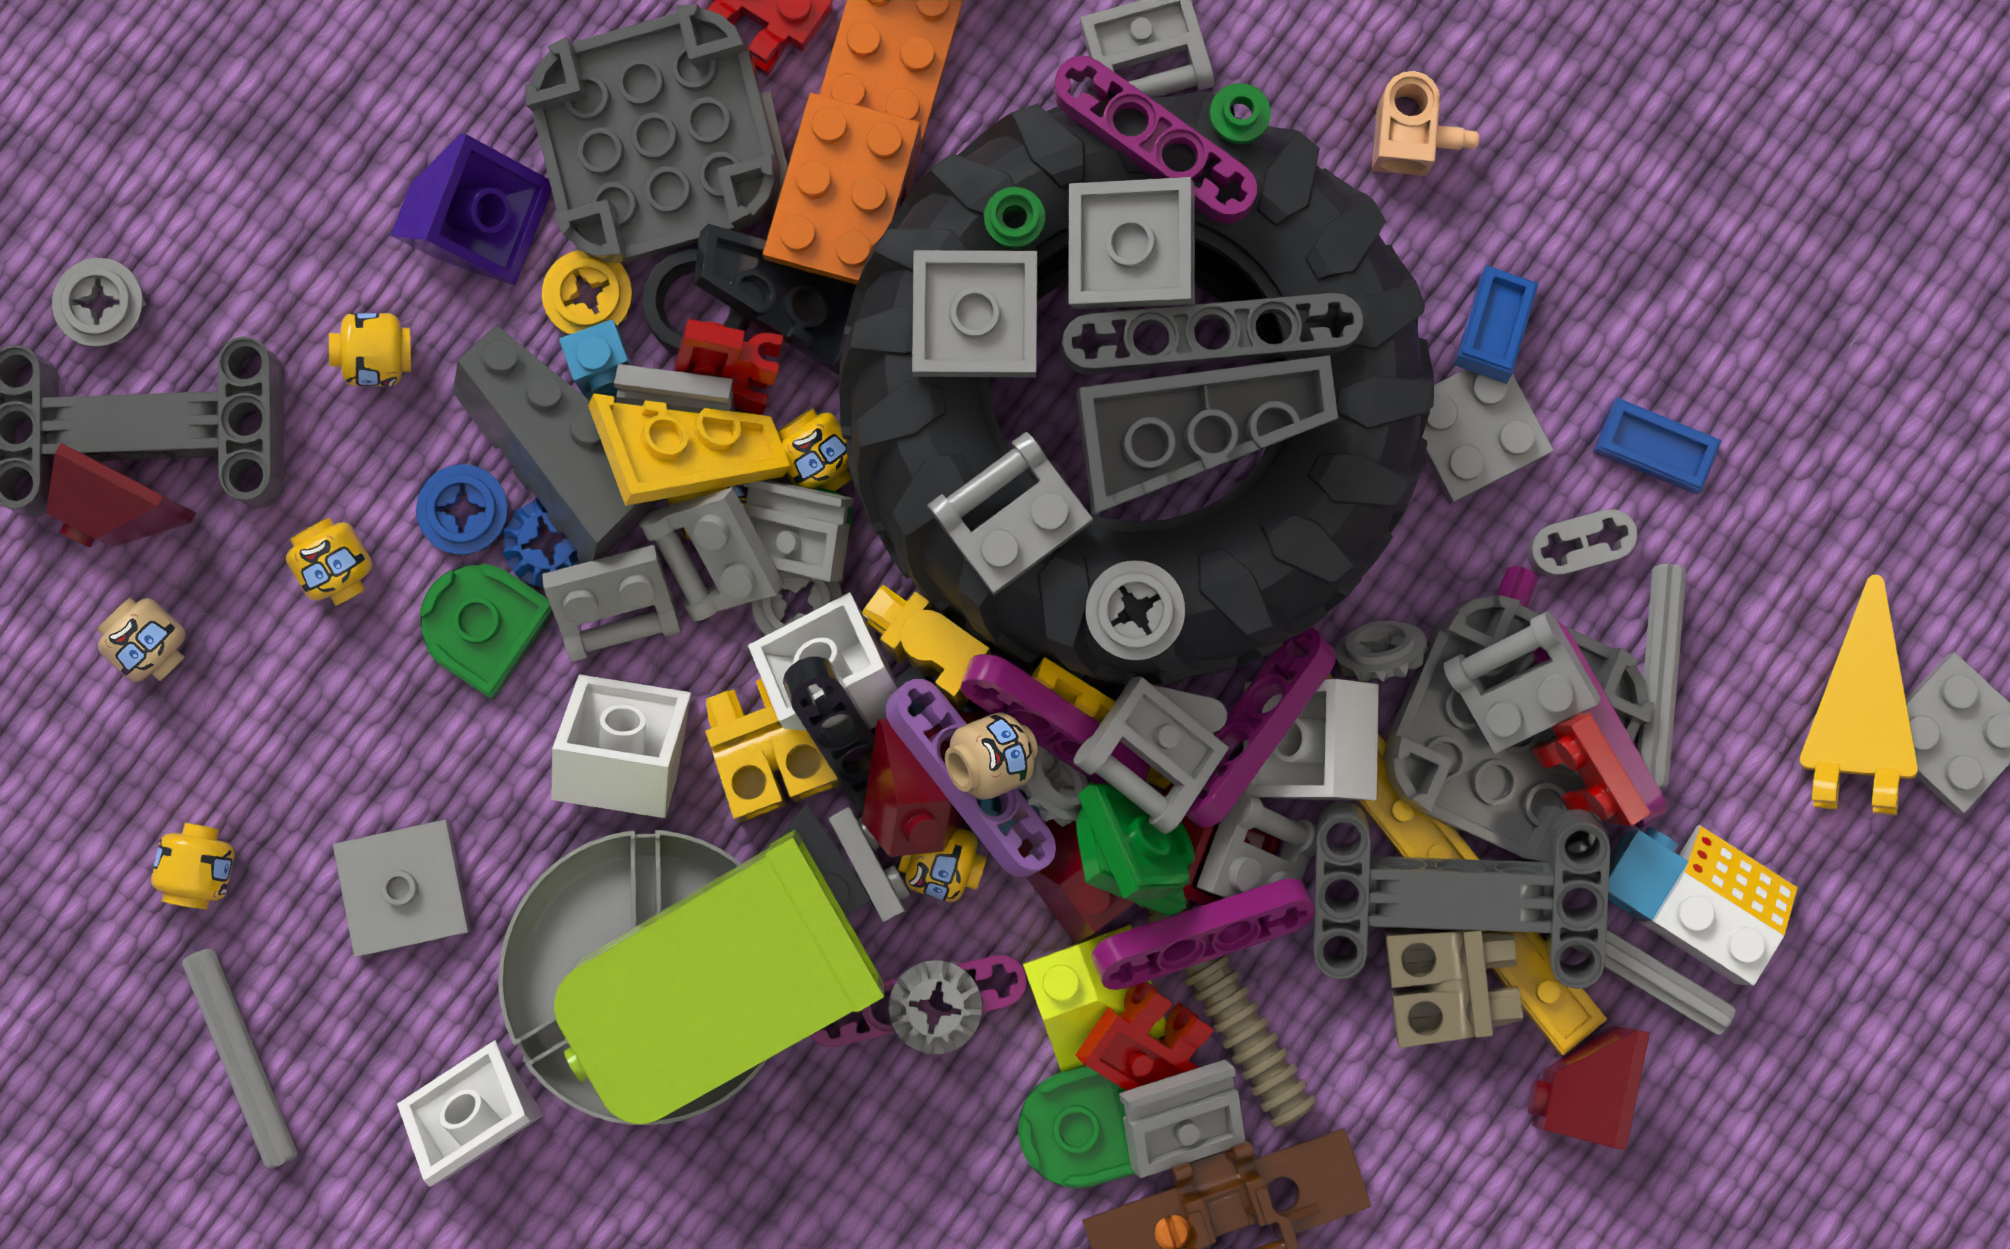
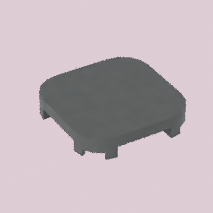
M698 4L675 5L677 13L571 42L568 37H565L547 46L550 50L549 53L536 66L531 83L525 84L526 106L533 113L557 213L553 215L562 234L589 257L610 264L624 263L699 243L700 231L707 224L740 232L758 223L774 205L780 188V166L752 55L743 36L735 25H732L721 14L700 8Z
M1501 595L1464 600L1444 613L1428 640V650L1423 655V665L1416 669L1388 735L1384 753L1387 780L1398 798L1415 811L1515 857L1535 862H1550V840L1553 823L1561 814L1568 811L1560 797L1568 791L1580 790L1586 784L1578 771H1572L1564 762L1551 768H1542L1531 748L1540 742L1545 743L1557 737L1551 727L1494 754L1461 694L1452 687L1444 671V662L1460 654L1467 658L1531 626L1530 619L1540 614L1520 605L1521 600ZM1566 627L1578 644L1627 733L1634 742L1640 725L1650 724L1654 702L1648 701L1645 679L1636 666L1639 660L1622 648H1611ZM1531 652L1478 678L1486 690L1537 665ZM1591 812L1599 819V821H1601V819L1594 812ZM1586 830L1576 831L1567 838L1565 848L1576 853L1583 852L1593 845L1596 835Z

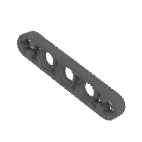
M1339 293L1086 314L1075 318L1068 324L1063 333L1061 351L1064 361L1072 370L1086 375L1336 354L1347 350L1354 344L1363 327V315L1354 299ZM1329 309L1336 310L1338 319H1349L1350 325L1343 328L1339 338L1331 337L1329 328L1318 327L1309 329L1306 335L1309 342L1299 341L1302 321L1298 311H1307L1305 323L1323 321ZM1268 313H1275L1284 317L1290 327L1288 339L1276 345L1262 341L1255 329L1257 319ZM1208 318L1223 322L1229 332L1227 344L1216 350H1209L1200 346L1194 335V329L1199 322ZM1145 324L1158 325L1167 334L1168 345L1166 349L1156 355H1146L1140 352L1135 347L1133 341V334L1136 329ZM1114 327H1125L1122 346L1126 358L1115 357L1117 345L1098 348L1095 359H1085L1083 349H1073L1072 344L1081 341L1083 331H1093L1095 340L1108 341L1115 339L1116 332Z

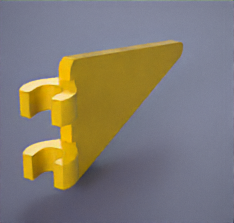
M1872 575L1867 579L1800 755L1801 766L1804 769L1815 771L1812 789L1814 808L1837 810L1840 773L1875 776L1872 796L1873 813L1897 816L1900 778L1912 779L1918 773L1885 583L1880 575Z

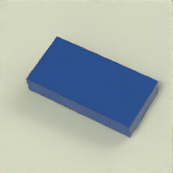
M1485 265L1478 281L1453 365L1507 384L1513 374L1539 283Z
M1617 397L1612 401L1592 452L1697 495L1703 490L1722 440Z

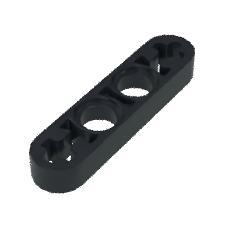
M815 656L798 660L788 668L783 678V685L791 706L857 809L863 813L875 732L837 670L828 659ZM814 684L822 688L824 695L817 699L814 698L809 689V686ZM839 714L848 715L847 719L840 725L832 728L821 727L830 717ZM862 748L869 749L867 754L860 759L848 762L843 761L846 755L852 751Z

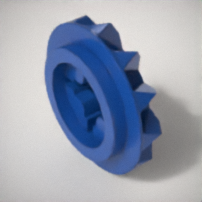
M467 464L452 465L432 475L422 487L416 506L419 527L428 541L440 550L461 556L486 550L489 544L503 534V527L509 513L504 488L496 478L482 468ZM463 487H465L469 503L485 510V512H478V515L468 516L467 525H464V533H462V528L459 526L458 518L446 512H440V509H449L450 506L459 505L460 496H463Z
M535 498L522 508L515 509L508 526L503 529V555L514 574L533 586L544 588L542 574L582 563L577 557L578 551L568 538L555 545L554 565L551 564V560L541 549H525L526 546L532 545V542L541 538L540 529H542L541 521L543 520L554 535H560L547 518L548 511L539 499Z

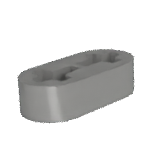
M1616 509L1598 511L1555 523L1541 529L1529 541L1527 558L1532 569L1539 575L1548 578L1566 576L1615 562L1628 555L1635 547L1637 528L1632 518L1622 511ZM1603 522H1607L1610 530L1620 529L1622 533V538L1614 543L1615 551H1611L1608 543L1592 546L1588 544L1587 537L1594 536L1603 530ZM1553 536L1555 543L1558 545L1575 541L1577 550L1561 557V566H1557L1553 558L1544 559L1541 554V549L1549 545L1548 537Z

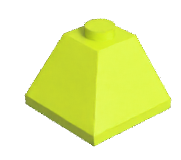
M1131 925L1023 963L1061 1072L1084 1065L1075 1054L1108 1007L1120 1015L1125 1010L1124 998L1128 988L1113 990L1104 987L1091 956L1099 943L1113 935L1131 930ZM1164 1016L1149 1031L1156 1038L1165 1035L1166 1021Z

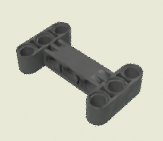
M242 336L230 340L219 353L218 391L59 397L58 374L51 362L24 346L10 345L0 349V505L25 516L36 517L44 515L47 508L55 452L60 443H63L96 461L218 457L220 485L228 495L249 507L260 509L271 506L280 498L285 484L284 372L282 362L275 353L261 342L251 337ZM251 356H261L262 365L258 374L249 379H241L240 369L243 362ZM32 364L33 374L31 379L24 386L16 388V373L24 365ZM252 411H261L263 419L258 431L251 435L243 436L240 428L243 418ZM31 419L33 423L32 434L26 441L17 444L15 440L17 427L23 421ZM261 466L263 472L261 484L253 491L244 492L241 486L242 476L251 467ZM31 475L33 479L32 491L24 499L17 500L15 495L16 484L24 476Z
M1346 801L1335 802L1327 806L1319 815L1316 838L1314 957L1321 972L1328 977L1339 980L1347 979L1360 972L1365 965L1367 957L1368 926L1546 933L1547 956L1552 972L1559 982L1566 987L1575 989L1586 988L1596 983L1602 975L1606 951L1610 845L1601 822L1591 812L1582 809L1568 810L1556 819L1551 831L1550 862L1370 856L1371 841L1368 818L1360 807ZM1347 822L1357 827L1360 833L1356 840L1342 845L1332 841L1327 832L1333 825ZM1586 830L1596 835L1593 845L1584 852L1576 853L1565 848L1567 838L1576 831ZM1345 879L1354 883L1358 890L1348 900H1336L1328 895L1326 888L1335 880ZM1574 888H1585L1593 893L1590 902L1578 909L1568 908L1563 905V898L1567 892ZM1335 936H1344L1351 939L1356 946L1347 955L1337 956L1328 952L1324 945ZM1572 945H1582L1590 949L1589 956L1580 964H1565L1560 960L1563 951Z

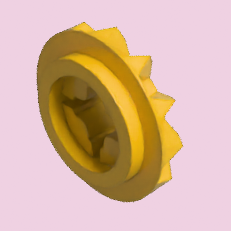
M581 250L570 252L558 259L548 270L542 285V302L545 312L553 324L565 334H572L612 319L618 326L622 321L626 320L627 312L633 300L629 276L620 263L610 264L589 257ZM579 275L592 288L604 287L603 291L596 296L599 304L597 305L599 310L597 314L592 309H589L585 303L575 305L573 299L580 295L578 288L580 284L576 278Z

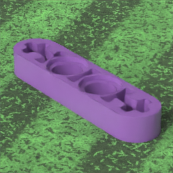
M912 679L895 690L888 698L885 708L887 720L891 727L1006 872L1016 877H1029L1047 867L1054 859L1056 851L1055 839L1050 829L1032 806H1027V800L1017 788L998 796L1001 801L1000 814L998 816H990L980 809L976 797L968 792L959 790L952 782L946 764L941 758L940 746L943 741H950L956 729L966 725V722L940 689L927 680ZM918 699L925 709L919 715L913 717L909 714L907 708ZM939 723L943 729L928 739L925 733ZM1014 818L1017 823L1009 827L1002 834L998 827ZM1028 839L1032 843L1033 848L1030 850L1029 856L1024 858L1017 849L1021 846L1022 841Z

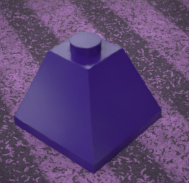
M459 134L410 184L390 236L441 261L510 285H516L552 191L550 181L545 176L467 134Z

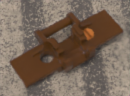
M1341 1128L1264 1156L1254 1157L1255 1153L1251 1143L1245 1141L1231 1146L1230 1149L1191 1163L1185 1162L1171 1167L1169 1171L1173 1186L1163 1189L1162 1192L1082 1219V1223L1091 1249H1203L1215 1243L1217 1236L1255 1223L1259 1226L1271 1224L1275 1237L1279 1240L1254 1249H1300L1295 1234L1372 1206L1345 1128ZM1279 1177H1286L1292 1180L1297 1192L1294 1203L1285 1210L1273 1209L1267 1189L1269 1183Z

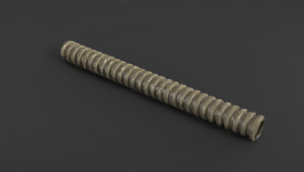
M1030 667L1024 672L1032 676L1036 669ZM1087 778L1089 785L1096 784L1095 782ZM1185 898L1186 908L1179 913L1194 909L1190 904L1191 900ZM1138 904L1140 909L1145 908V906ZM1147 908L1150 915L1146 919L1149 923L1170 917ZM1227 954L1185 968L1184 971L1188 977L1184 979V982L1187 986L1193 985L1197 992L1193 997L1197 1002L1203 1000L1206 1008L1203 1010L1204 1015L1207 1018L1212 1016L1216 1023L1212 1026L1215 1033H1223L1225 1039L1222 1041V1045L1225 1049L1232 1048L1235 1053L1231 1057L1235 1065L1241 1063L1244 1070L1241 1072V1076L1244 1080L1250 1079L1253 1086L1250 1091L1254 1096L1260 1095L1263 1099L1260 1107L1262 1111H1270L1273 1117L1269 1120L1272 1127H1285L1310 1112L1314 1108L1313 1105L1317 1102L1316 1098L1312 1094L1307 1095L1304 1089L1307 1087V1083L1304 1079L1297 1080L1294 1075L1298 1070L1296 1065L1286 1062L1287 1050L1284 1047L1278 1048L1275 1043L1279 1039L1276 1032L1269 1033L1266 1029L1269 1021L1266 1016L1259 1017L1256 1011L1260 1007L1257 1001H1249L1246 996L1250 992L1248 986H1240L1237 979L1241 975L1238 970L1231 971L1228 963L1231 961L1229 955Z

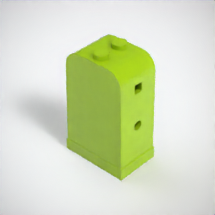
M795 829L770 843L768 849L580 960L563 979L557 989L554 1000V1013L558 1026L570 1045V1048L565 1050L564 1054L577 1079L581 1083L589 1079L605 1107L617 1118L629 1123L646 1124L665 1117L853 1011L859 1012L884 997V981L798 831Z

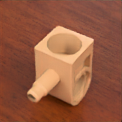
M1402 72L1393 77L1388 83L1377 107L1372 171L1427 176L1435 163L1436 148L1461 150L1462 148L1475 149L1479 144V133L1477 131H1468L1461 127L1438 125L1440 95L1434 81L1426 74L1420 72ZM1399 97L1412 98L1418 103L1421 114L1417 116L1402 114L1395 105V99Z

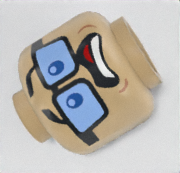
M129 597L96 629L102 634L98 642L99 652L131 682L143 681L151 674L160 682L185 658L177 650L184 642L185 630L152 599L145 598L136 603Z
M1003 712L995 713L956 729L951 737L950 747L945 753L946 768L949 777L959 790L968 792L970 795L981 800L990 799L1025 785L1034 772V758L1037 756L1038 746L1032 731L1027 726L1021 725L1014 717Z

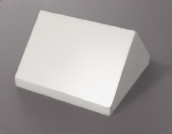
M496 1040L397 1103L423 1180L429 1187L448 1179L544 1116Z

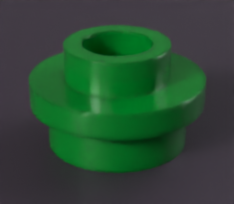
M1235 83L1222 88L1213 98L1209 110L1210 123L1215 133L1223 140L1233 144H1247L1257 140L1266 131L1271 117L1270 105L1265 95L1256 87L1244 83ZM1235 104H1243L1250 109L1251 116L1247 119H1237L1231 114L1230 107Z
M1008 187L1002 189L990 198L985 207V228L991 239L1000 246L1010 249L1027 247L1039 238L1044 229L1045 210L1043 204L1033 192L1025 188ZM1013 210L1020 211L1025 215L1026 222L1020 228H1009L1003 222L1005 214Z

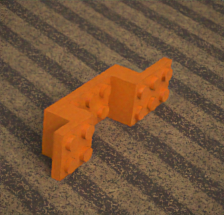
M847 0L820 94L810 92L764 247V260L857 285L873 245L882 237L896 215L900 199H906L909 195L965 0Z

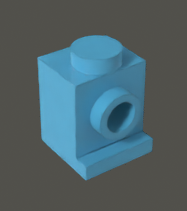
M612 319L559 338L572 378L583 393V396L589 401L593 394L616 397L618 389L615 388L614 381L618 364L633 366L624 338L614 320Z

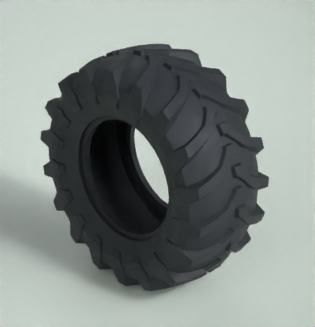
M1092 91L1088 92L1091 96L1100 101L1098 113H1096V115L1098 117H1103L1108 102L1114 96H1116V94L1109 92L1106 102H1103L1101 99L1096 97L1092 93ZM1210 92L1151 98L1246 166L1254 175L1257 183V195L1250 213L1241 221L1232 224L1219 223L1195 208V285L1206 290L1221 302L1325 293L1345 294L1354 299L1363 315L1362 330L1354 344L1343 352L1263 360V363L1267 364L1330 355L1338 418L1325 425L1266 447L1260 463L1252 473L1221 499L1183 516L1148 522L1122 521L1098 515L1092 516L1089 513L1093 518L1090 525L994 596L927 507L930 502L941 494L945 498L949 497L1011 451L1005 441L995 417L990 395L992 377H913L914 250L1037 251L1038 302L1054 289L1069 282V184L1155 179L1121 151L1116 150L1065 114L1058 106L1045 111L1038 104L1011 112L993 124L958 155L951 153L935 164L916 184L882 237L873 245L854 291L844 329L845 341L840 361V424L842 437L847 443L848 466L855 488L859 490L865 513L905 578H912L923 596L940 613L983 644L990 641L1002 650L1006 656L1035 669L1043 658L1046 657L1079 679L1087 675L1100 683L1127 685L1132 677H1143L1151 685L1184 682L1186 675L1201 677L1221 673L1278 650L1283 646V641L1309 630L1327 615L1326 613L1343 601L1361 582L1363 575L1379 559L1393 538L1391 532L1404 515L1421 474L1428 443L1422 436L1430 415V409L1434 406V373L1426 339L1419 338L1418 317L1424 313L1425 304L1417 281L1398 257L1392 245H1385L1379 235L1386 223L1382 212L1373 198L1353 188L1326 168L1321 169L1317 165L1320 148L1300 131L1268 126L1264 134L1251 143L1233 144L1223 140L1215 133L1210 123L1209 110L1215 94ZM1231 106L1230 112L1235 117L1234 106ZM1134 108L1120 110L1113 118L1115 128L1125 136L1139 135L1148 126L1146 117L1141 111ZM1175 143L1169 145L1162 153L1165 165L1177 172L1190 170L1196 164L1197 158L1194 151L1185 144ZM1207 160L1200 179L1194 183L1195 186L1201 188L1204 178H1207L1219 188L1217 200L1225 205L1231 198L1241 202L1238 198L1240 186L1232 181L1227 187H1222L1210 179L1212 168L1216 164ZM1008 187H1021L1033 192L1040 199L1045 210V225L1041 235L1031 245L1020 249L1005 248L994 242L987 233L984 224V211L988 201L995 193ZM1013 210L1005 214L1003 222L1009 228L1016 229L1025 224L1026 217L1022 212ZM1334 309L1328 310L1323 321L1305 323L1306 310L1298 311L1302 321L1300 342H1309L1306 335L1310 328L1327 327L1330 329L1331 337L1339 338L1343 328L1350 325L1349 319H1338ZM1268 313L1262 315L1256 321L1255 329L1257 335L1268 344L1276 345L1283 343L1290 335L1288 322L1279 314ZM1025 470L961 519L970 532H972L1038 482ZM1126 561H1145L1167 571L1179 585L1185 602V619L1176 640L1162 653L1143 660L1123 659L1107 652L1092 636L1086 620V601L1095 580L1108 568ZM1124 586L1120 587L1119 590L1123 595L1121 599L1125 608L1117 614L1118 618L1110 622L1111 625L1114 627L1121 622L1125 624L1133 621L1137 624L1138 628H1143L1146 635L1151 634L1152 632L1147 626L1149 621L1147 620L1146 612L1153 607L1152 604L1160 599L1158 594L1150 599L1145 597L1144 599L1137 600L1132 593L1128 594Z

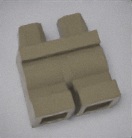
M1430 928L1384 929L1389 980L1392 986L1390 990L1395 1034L1399 1048L1460 1040L1474 1036L1475 1038L1493 1036L1492 1027L1504 1026L1523 1020L1521 996L1518 986L1488 989L1486 969L1517 966L1515 941L1511 932ZM1416 985H1424V987L1414 988Z

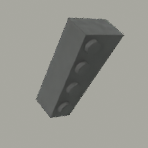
M495 325L458 360L453 394L494 448L501 449L513 465V473L525 489L530 488L548 511L547 518L559 534L564 533L578 551L577 557L581 563L603 558L659 502V500L625 506L589 410L588 404L590 401L499 326Z
M1330 355L1079 388L1076 397L1092 516L1337 419L1338 413Z

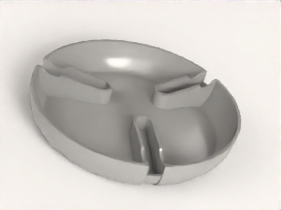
M655 830V834L635 835V831H626L596 839L571 851L547 869L527 891L509 923L503 941L499 961V999L503 1019L513 1045L519 1046L522 1054L528 1061L525 1065L530 1072L556 1097L577 1110L610 1122L627 1125L668 1124L689 1119L722 1104L739 1092L763 1067L767 1060L657 1121L646 1124L629 1123L617 1118L605 1107L589 1079L583 1083L577 1079L564 1054V1051L569 1049L570 1045L559 1028L554 1013V1000L557 989L563 979L580 960L741 865L736 858L708 842L681 833Z

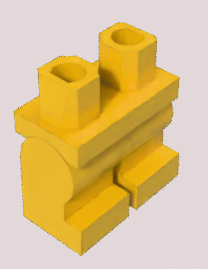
M882 585L862 612L863 616L868 619V626L882 635L880 640L888 656L901 665L908 658L912 667L918 673L928 677H939L935 682L937 688L940 689L954 708L961 711L969 700L961 690V683L970 658L979 654L991 655L990 648L942 614L933 611L930 601L916 591L906 601L885 585Z
M762 678L757 680L756 684L765 708L751 714H744L735 690L725 691L706 699L711 729L706 730L705 733L713 751L733 819L740 824L787 806L781 787L774 774L776 771H781L789 796L795 803L842 785L807 731L784 729Z

